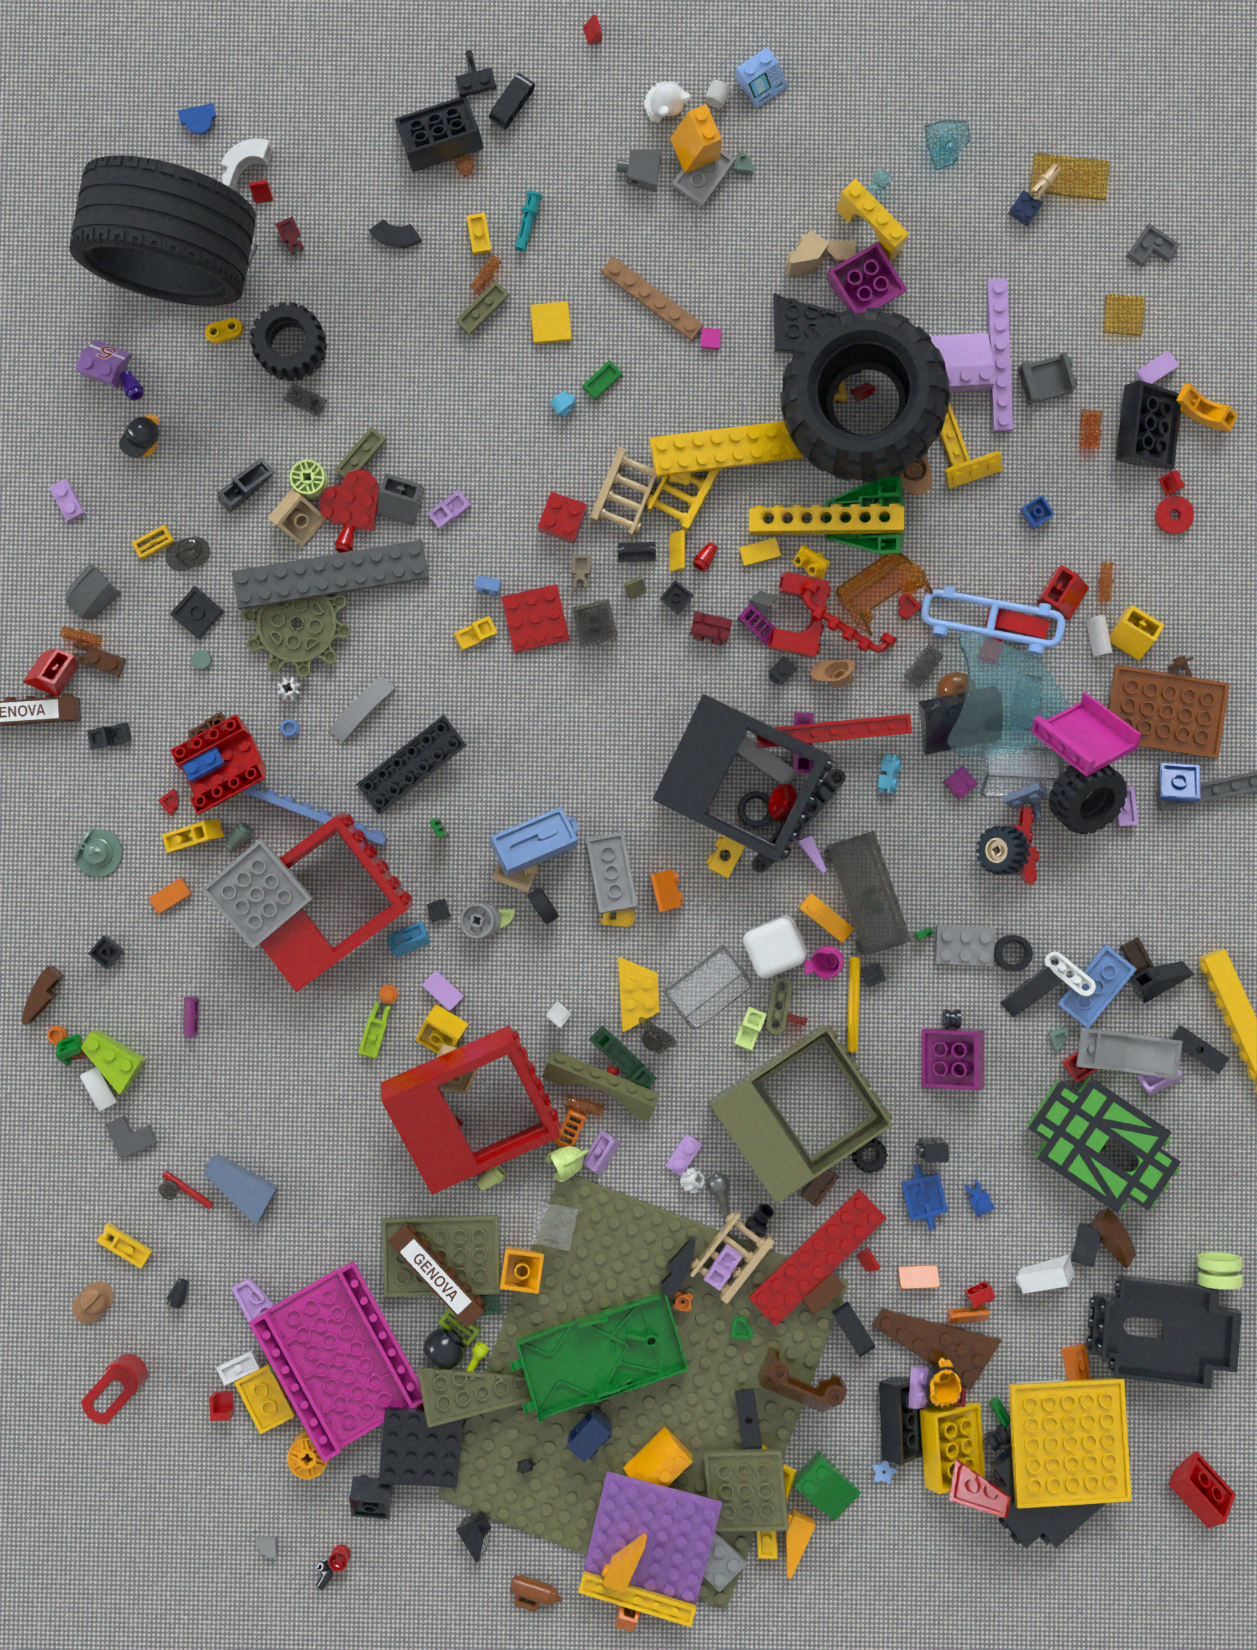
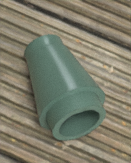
M245 823L236 825L226 846L230 850L235 851L252 837L253 830Z

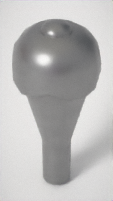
M714 1173L708 1178L707 1187L721 1207L725 1220L730 1214L728 1207L729 1180L722 1173Z

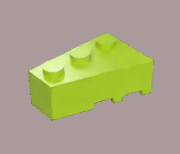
M99 1029L91 1031L81 1046L84 1053L119 1095L127 1092L147 1060Z

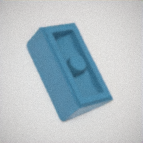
M422 921L387 936L391 951L395 957H400L431 943Z

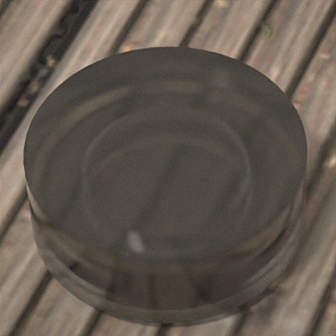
M165 1180L159 1186V1193L164 1199L172 1200L179 1194V1186L172 1180Z

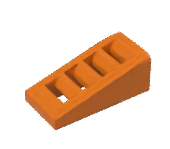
M569 1108L559 1132L560 1136L572 1142L568 1144L558 1138L554 1144L561 1147H574L587 1115ZM570 1116L581 1120L580 1123L570 1120ZM567 1123L578 1127L577 1130L567 1127ZM564 1130L575 1134L574 1137L563 1133Z

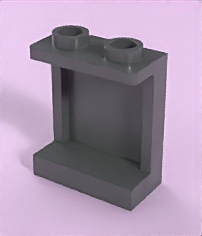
M1067 352L1031 364L1029 361L1024 362L1019 366L1018 372L1028 405L1067 395L1076 389L1077 378L1072 374V361L1067 356Z

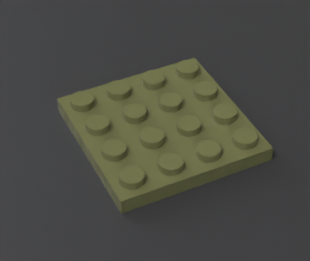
M782 1448L704 1451L707 1496L710 1499L722 1502L715 1532L789 1530Z

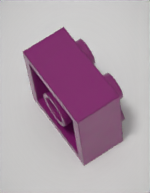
M964 766L959 767L943 780V783L957 800L961 799L978 785Z

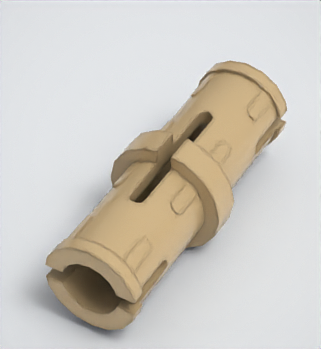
M1052 164L1047 172L1038 178V183L1029 192L1031 197L1037 192L1033 199H1040L1045 190L1053 185V181L1062 172L1061 167L1054 172L1058 165Z

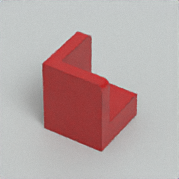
M233 1391L213 1392L209 1397L210 1421H225L232 1418L234 1415Z

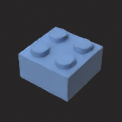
M477 575L474 587L480 594L489 593L490 596L497 597V595L500 596L502 582L498 579Z

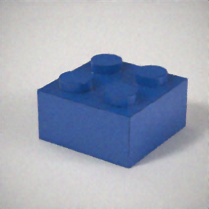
M1043 495L1020 509L1032 530L1055 515Z

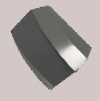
M90 563L66 592L65 602L81 618L94 620L122 592L112 585L95 565Z

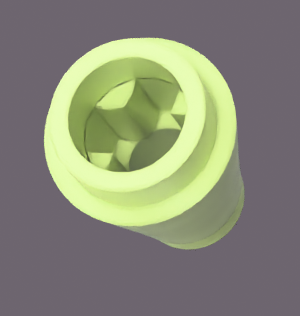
M500 1165L488 1169L480 1180L477 1181V1184L484 1191L502 1182L506 1172Z

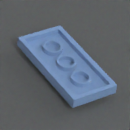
M1104 945L1083 971L1095 982L1096 989L1094 994L1089 997H1082L1072 988H1069L1057 1002V1005L1084 1027L1089 1028L1137 969L1109 946ZM1084 984L1082 986V989L1084 991H1087L1090 988L1087 984Z

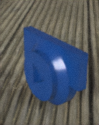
M213 103L178 110L181 125H186L192 133L198 135L208 132L212 126V119L217 118Z

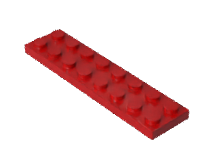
M858 1189L766 1278L748 1298L776 1327L805 1296L818 1286L887 1218Z

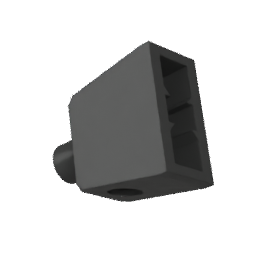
M661 149L631 150L629 161L618 160L617 172L627 173V184L656 193Z

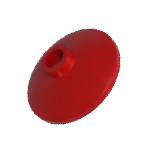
M781 784L774 789L770 796L768 809L770 816L776 821H785L798 797L797 791L792 785Z

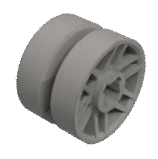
M473 903L462 911L460 925L464 933L471 938L490 937L499 930L501 915L499 910L490 903Z

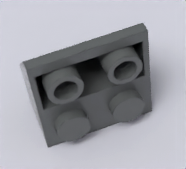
M385 473L379 491L377 515L414 525L425 490L423 485Z

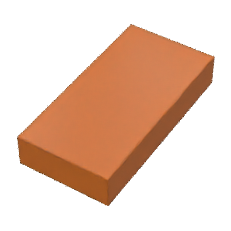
M179 878L148 899L156 912L161 914L190 896L192 892L183 878Z

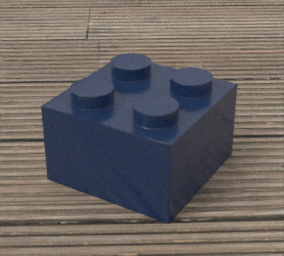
M594 1405L569 1432L567 1448L584 1463L588 1458L590 1460L593 1459L598 1452V1447L601 1444L605 1445L610 1440L612 1421Z

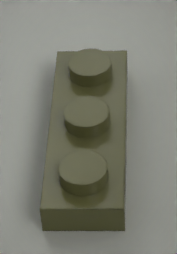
M495 280L456 319V323L470 336L510 296L509 293Z
M371 426L334 470L343 478L348 472L362 470L387 439Z

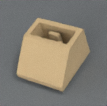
M812 230L807 235L803 234L798 242L796 251L792 250L787 257L785 275L791 277L815 272L826 256L829 242Z

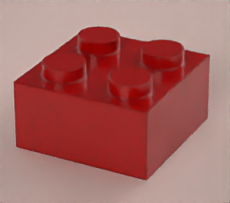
M1078 1051L1061 1061L1076 1083L1097 1071L1094 1068L1076 1066Z
M987 1281L964 1290L969 1302L976 1308L981 1307L985 1302H992L996 1298L992 1287Z

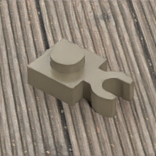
M572 554L571 574L577 575L573 580L574 588H577V582L580 580L584 582V588H587L588 582L585 575L591 574V555Z

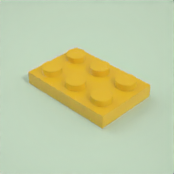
M270 1363L234 1382L260 1434L286 1422L296 1415L279 1379L271 1373Z

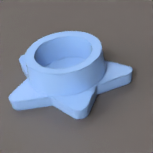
M887 1461L872 1465L876 1472L874 1481L883 1480L890 1484L891 1476L897 1472V1469L890 1467Z

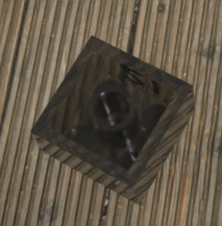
M609 599L572 607L581 648L618 640Z

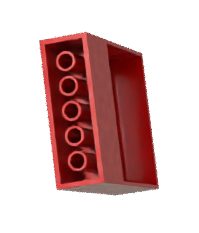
M345 812L333 817L281 856L280 860L289 869L338 832L392 905L334 948L303 908L262 941L260 946L296 992L414 905L412 903V896L407 891H403L400 887L402 885L400 880L396 876L391 875L388 871L390 870L388 864L384 860L381 861L379 859L376 848L373 845L369 846L365 840L367 838L361 829L357 830L354 826V819L349 814H345Z
M510 1025L381 1082V1102L432 1195L561 1137L559 1129L562 1127L558 1120V1113L555 1108H552L551 1099L548 1093L545 1094L543 1083L540 1077L537 1078L533 1063L529 1062L526 1048L521 1046L518 1032L516 1030L513 1031ZM508 1055L541 1122L473 1152L439 1085Z

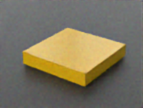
M568 301L530 305L534 344L572 341Z

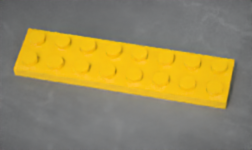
M785 421L650 437L648 440L655 477L795 460L803 457V454L799 452L785 426Z

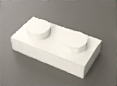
M250 1350L219 1365L216 1369L225 1386L259 1370L261 1366L254 1350Z

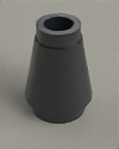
M178 1278L166 1298L167 1305L178 1309L185 1305L188 1280Z

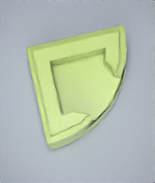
M515 909L499 910L501 915L500 928L507 926L513 920Z

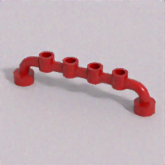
M807 580L803 586L805 590L803 601L805 606L812 611L810 616L813 619L821 621L823 618L828 622L826 624L828 629L836 631L838 628L843 632L841 636L843 639L849 642L853 639L859 642L857 648L863 652H867L869 649L875 653H881L888 647L895 645L897 639L888 633H883L880 638L881 645H875L871 639L862 636L856 629L847 626L841 619L829 614L823 607L814 604L811 600V595H816L820 587L812 581Z

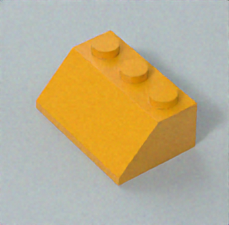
M664 1426L623 1469L631 1478L668 1487L693 1462L692 1453Z

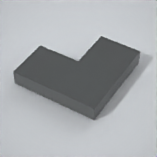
M1148 223L1126 257L1140 267L1143 266L1152 252L1168 262L1180 244Z
M125 1115L105 1124L121 1159L158 1142L151 1125L132 1132Z

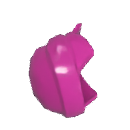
M822 946L815 951L810 960H804L803 965L806 967L804 973L808 975L814 971L822 979L833 978L843 969V955L835 947Z

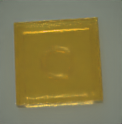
M1106 294L1103 333L1141 336L1143 333L1145 296Z

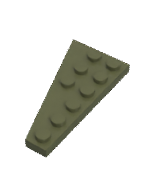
M417 1367L428 1428L532 1401L525 1376Z

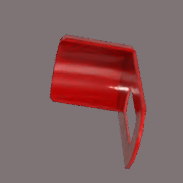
M124 1354L116 1358L105 1368V1371H108L82 1399L83 1411L91 1420L100 1424H108L130 1397L135 1395L145 1384L148 1378V1370L146 1364L136 1355ZM112 1380L119 1381L123 1385L124 1391L104 1414L95 1411L92 1405L94 1400Z

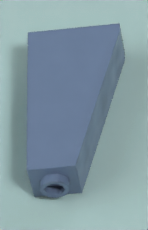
M219 1154L213 1158L210 1157L205 1165V1168H207L205 1175L257 1225L261 1221L279 1186Z

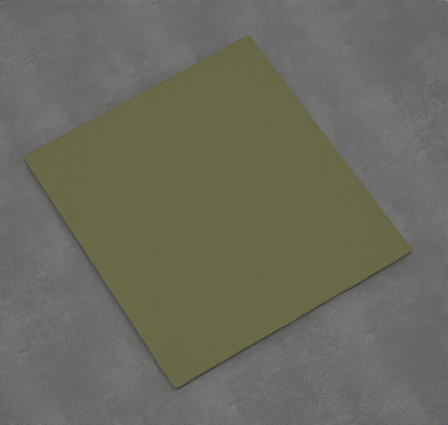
M576 1175L564 1182L557 1181L531 1249L544 1254L539 1294L515 1291L485 1373L525 1376L523 1369L512 1372L510 1367L512 1361L521 1359L516 1345V1338L661 1292L659 1284L670 1272L666 1264L691 1235L695 1237L693 1261L695 1258H700L720 1231ZM726 1234L748 1252H753L757 1247L756 1244ZM721 1241L715 1251L720 1254L726 1244ZM769 1250L728 1304L721 1300V1292L706 1282L704 1276L697 1272L692 1277L690 1271H688L678 1291L683 1294L691 1293L693 1295L691 1311L674 1310L673 1303H675V1297L673 1296L671 1299L667 1296L689 1371L594 1404L587 1403L549 1416L543 1419L541 1423L538 1421L537 1412L530 1411L524 1414L522 1405L525 1403L468 1417L462 1430L457 1488L441 1487L438 1497L473 1512L482 1511L486 1517L587 1555L607 1471L629 1477L623 1467L665 1426L692 1453L693 1460L668 1487L708 1498L704 1451L743 1449L735 1390L754 1388L762 1445L768 1449L782 1448V1455L784 1457L803 1404L763 1388L759 1383V1372L769 1348L773 1347L780 1351L779 1358L781 1362L787 1365L789 1376L811 1385L835 1321L831 1311L841 1305L848 1281L836 1276L845 1288L816 1315H813L801 1301L775 1327L748 1296L788 1258L787 1256ZM709 1256L703 1266L709 1270L715 1260ZM743 1257L736 1267L741 1268L742 1265L745 1263ZM732 1274L730 1278L727 1280V1283H729L732 1280ZM742 1315L746 1318L747 1324L753 1329L751 1339L730 1338L732 1320L735 1316ZM595 1405L612 1421L611 1438L605 1445L601 1444L598 1447V1452L593 1459L590 1460L588 1458L584 1463L567 1448L568 1434ZM746 1417L745 1420L749 1421L751 1417ZM532 1458L533 1462L536 1463L533 1466V1471L523 1474L521 1470L517 1471L518 1461ZM756 1531L718 1533L745 1559ZM740 1572L720 1592L703 1576L698 1599L721 1608H726Z

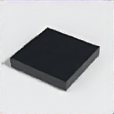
M194 586L170 615L200 640L225 611L199 588Z

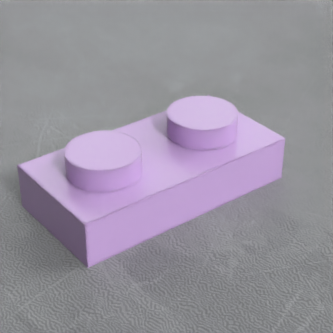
M64 479L49 487L67 522L85 514L69 480Z
M1134 786L1127 787L1126 789L1127 798H1125V805L1121 807L1120 814L1116 815L1117 827L1138 824Z
M686 1133L665 1166L682 1177V1173L685 1172L703 1144Z
M911 1367L909 1408H926L929 1367Z

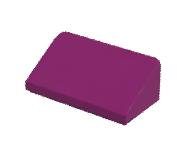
M184 997L183 1035L187 1037L198 1035V997Z

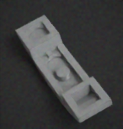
M381 675L347 707L329 731L344 743L356 731L357 726L396 688Z

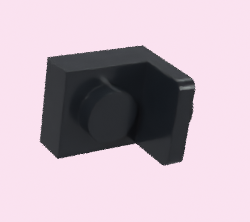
M783 656L768 671L770 675L768 678L775 685L780 684L782 686L797 668Z

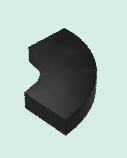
M383 219L369 229V233L386 246L406 248L422 242V239L411 224L396 227Z

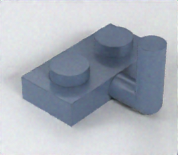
M1037 782L1004 795L1003 799L1004 803L1013 809L1022 808L1025 804L1030 803L1035 821H1041L1043 818L1039 800L1048 796L1047 789Z

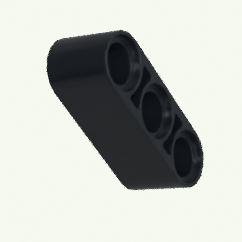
M517 73L493 106L489 119L503 129H507L533 93L535 83L521 73Z
M848 1301L831 1311L859 1357L876 1348Z

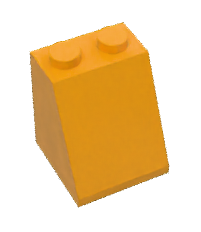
M707 104L689 111L670 137L672 146L685 174L719 160L722 138Z

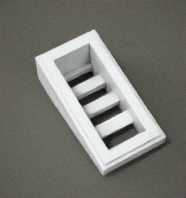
M556 1002L547 1012L546 1017L561 1028L571 1015V1012L561 1003Z

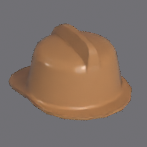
M926 456L917 463H912L905 468L904 472L900 473L902 485L910 494L921 495L932 486L933 476Z
M850 659L822 661L812 667L810 675L816 681L828 682L832 687L841 688L854 682L853 671L855 663Z
M101 1281L92 1282L86 1286L73 1302L72 1311L74 1317L79 1322L85 1324L94 1323L113 1302L114 1295L111 1287Z

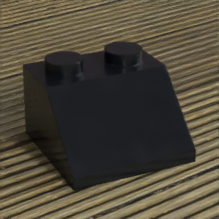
M353 1476L349 1497L351 1516L390 1520L393 1485L379 1484V1477Z

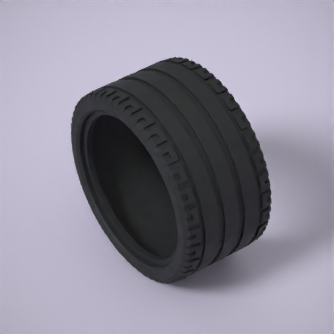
M125 155L99 157L88 162L83 171L69 251L74 260L94 275L142 295L197 306L230 304L241 298L244 289L256 224V212L252 205L239 193L220 181L195 170L146 157Z

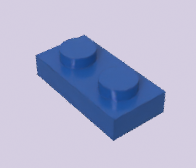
M214 747L182 766L188 780L193 783L225 766V762L219 749Z

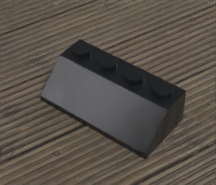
M890 1377L879 1382L882 1460L898 1465H903L923 1456L920 1409L922 1408L913 1409L908 1407L910 1377Z

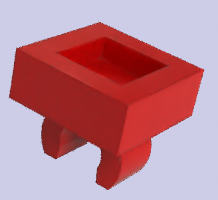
M1178 470L1172 471L1158 479L1165 496L1184 488L1185 483L1182 482L1181 474L1178 473Z

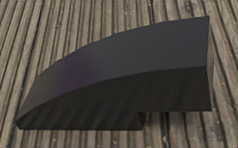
M260 458L232 479V483L217 493V500L231 513L262 487L275 471L263 458Z
M1044 966L1032 978H1028L1003 999L1000 1004L1012 1017H1015L1062 981L1050 967Z
M692 1235L666 1264L670 1272L659 1284L660 1289L671 1299L681 1287L691 1266L695 1249V1237Z

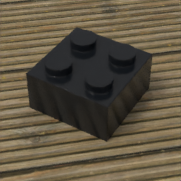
M675 580L660 597V601L679 615L694 595Z
M103 935L88 954L105 969H110L125 950L108 935Z

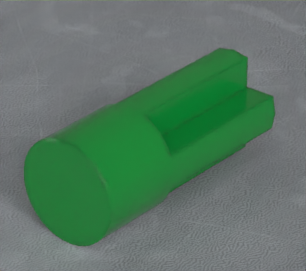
M999 1397L991 1399L989 1405L1001 1425L1007 1427L1011 1424L1010 1417Z

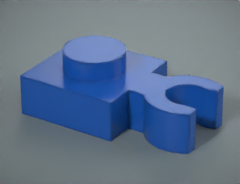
M975 1179L976 1187L970 1189L969 1185L965 1184V1189L972 1194L968 1200L976 1216L979 1217L995 1209L987 1191L983 1190L980 1192L981 1185Z

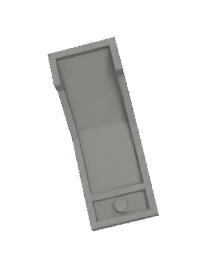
M1081 1027L1076 1066L1178 1079L1182 1041L1128 1032Z

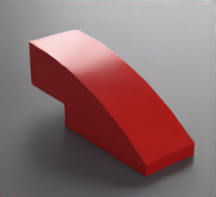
M991 607L989 608L985 626H987ZM999 608L995 628L1008 633L1045 639L1050 620Z

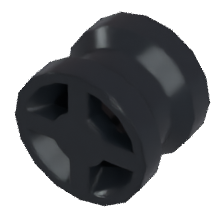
M959 1009L954 1011L943 1010L944 1029H949V1027L961 1028V1011Z

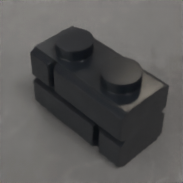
M922 1137L915 1144L916 1155H919L926 1163H948L949 1146L940 1137H931V1139L929 1137Z

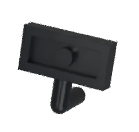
M467 50L465 55L469 73L455 76L460 97L497 89L492 67L477 71L473 52Z

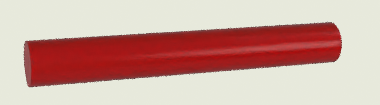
M167 1170L162 1175L164 1179L209 1210L214 1203Z

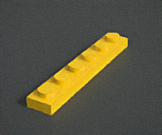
M587 1571L583 1572L578 1589L580 1594L681 1625L692 1626L696 1612L695 1604L633 1585H628L623 1594L602 1585L603 1576Z

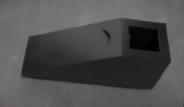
M1183 961L1146 968L1130 977L1134 993L1143 1003H1146L1192 977L1194 973Z

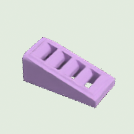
M808 836L797 841V845L821 873L826 872L827 869L813 837Z

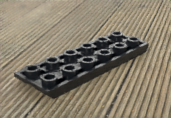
M442 715L356 785L376 812L381 814L462 751L467 744L446 716Z

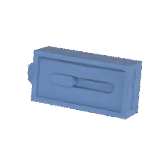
M559 807L491 836L490 845L505 876L509 877L576 848L578 842L576 837L578 823L573 817H566L562 807Z

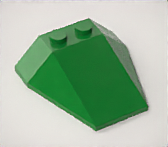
M900 476L879 478L877 481L869 482L825 501V507H831L833 504H840L842 507H850L851 504H861L862 507H869L870 504H881V507H889V504H901V506H904V534H824V539L880 555L901 554L905 538V499ZM866 514L860 517V521L863 523L869 522L871 519ZM883 514L879 520L881 522H888L890 516ZM825 515V523H829L832 517ZM843 515L840 520L843 523H848L851 517Z

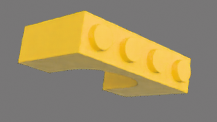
M855 178L841 192L836 210L848 223L857 215L866 220L875 231L878 243L891 262L903 250L909 233Z

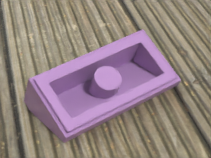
M437 970L422 984L449 1011L464 997Z
M1179 1070L1178 1079L1160 1078L1144 1074L1137 1078L1147 1096L1150 1097L1181 1080L1182 1073Z
M601 1130L590 1147L589 1152L584 1157L583 1165L594 1173L601 1175L621 1142Z

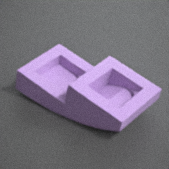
M1168 350L1136 371L1135 374L1140 381L1154 384L1163 376L1175 370L1179 364Z
M457 490L447 500L441 501L428 512V515L438 528H442L467 510L471 503L461 490Z
M726 1244L708 1270L704 1280L720 1291L743 1255Z

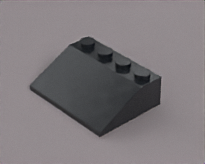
M466 95L394 118L412 172L484 149L480 131Z
M1142 380L1124 385L1116 451L1117 461L1131 465L1174 469L1181 415V405L1176 401L1179 393Z
M995 686L918 702L925 755L1000 739L1002 703L1001 694Z

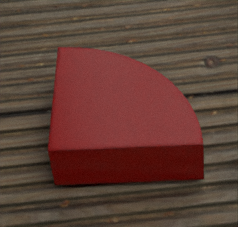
M172 789L158 801L168 814L172 816L178 808L179 796L177 791Z

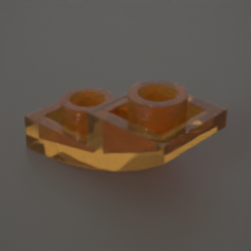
M1082 409L1079 448H1100L1102 434L1100 427L1103 410Z

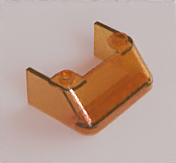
M901 553L884 555L836 589V595L856 625L866 634L872 636L873 633L868 625L873 619L872 609L900 590L906 594H913L922 588L929 595H932L933 591L924 570Z

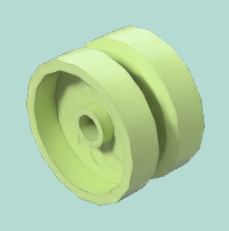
M1221 1252L1198 1254V1267L1203 1269L1198 1272L1199 1285L1213 1289H1239L1243 1287V1275L1237 1272L1242 1270L1241 1256Z

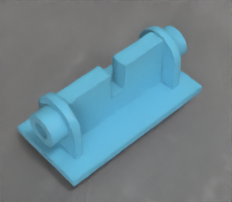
M885 754V757L882 758L880 771L887 772V775H879L878 792L886 793L887 790V793L894 795V790H897V774L902 767V761L899 756L894 755L893 757V755Z

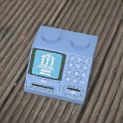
M766 47L736 68L735 79L756 109L788 88L780 64L769 47Z

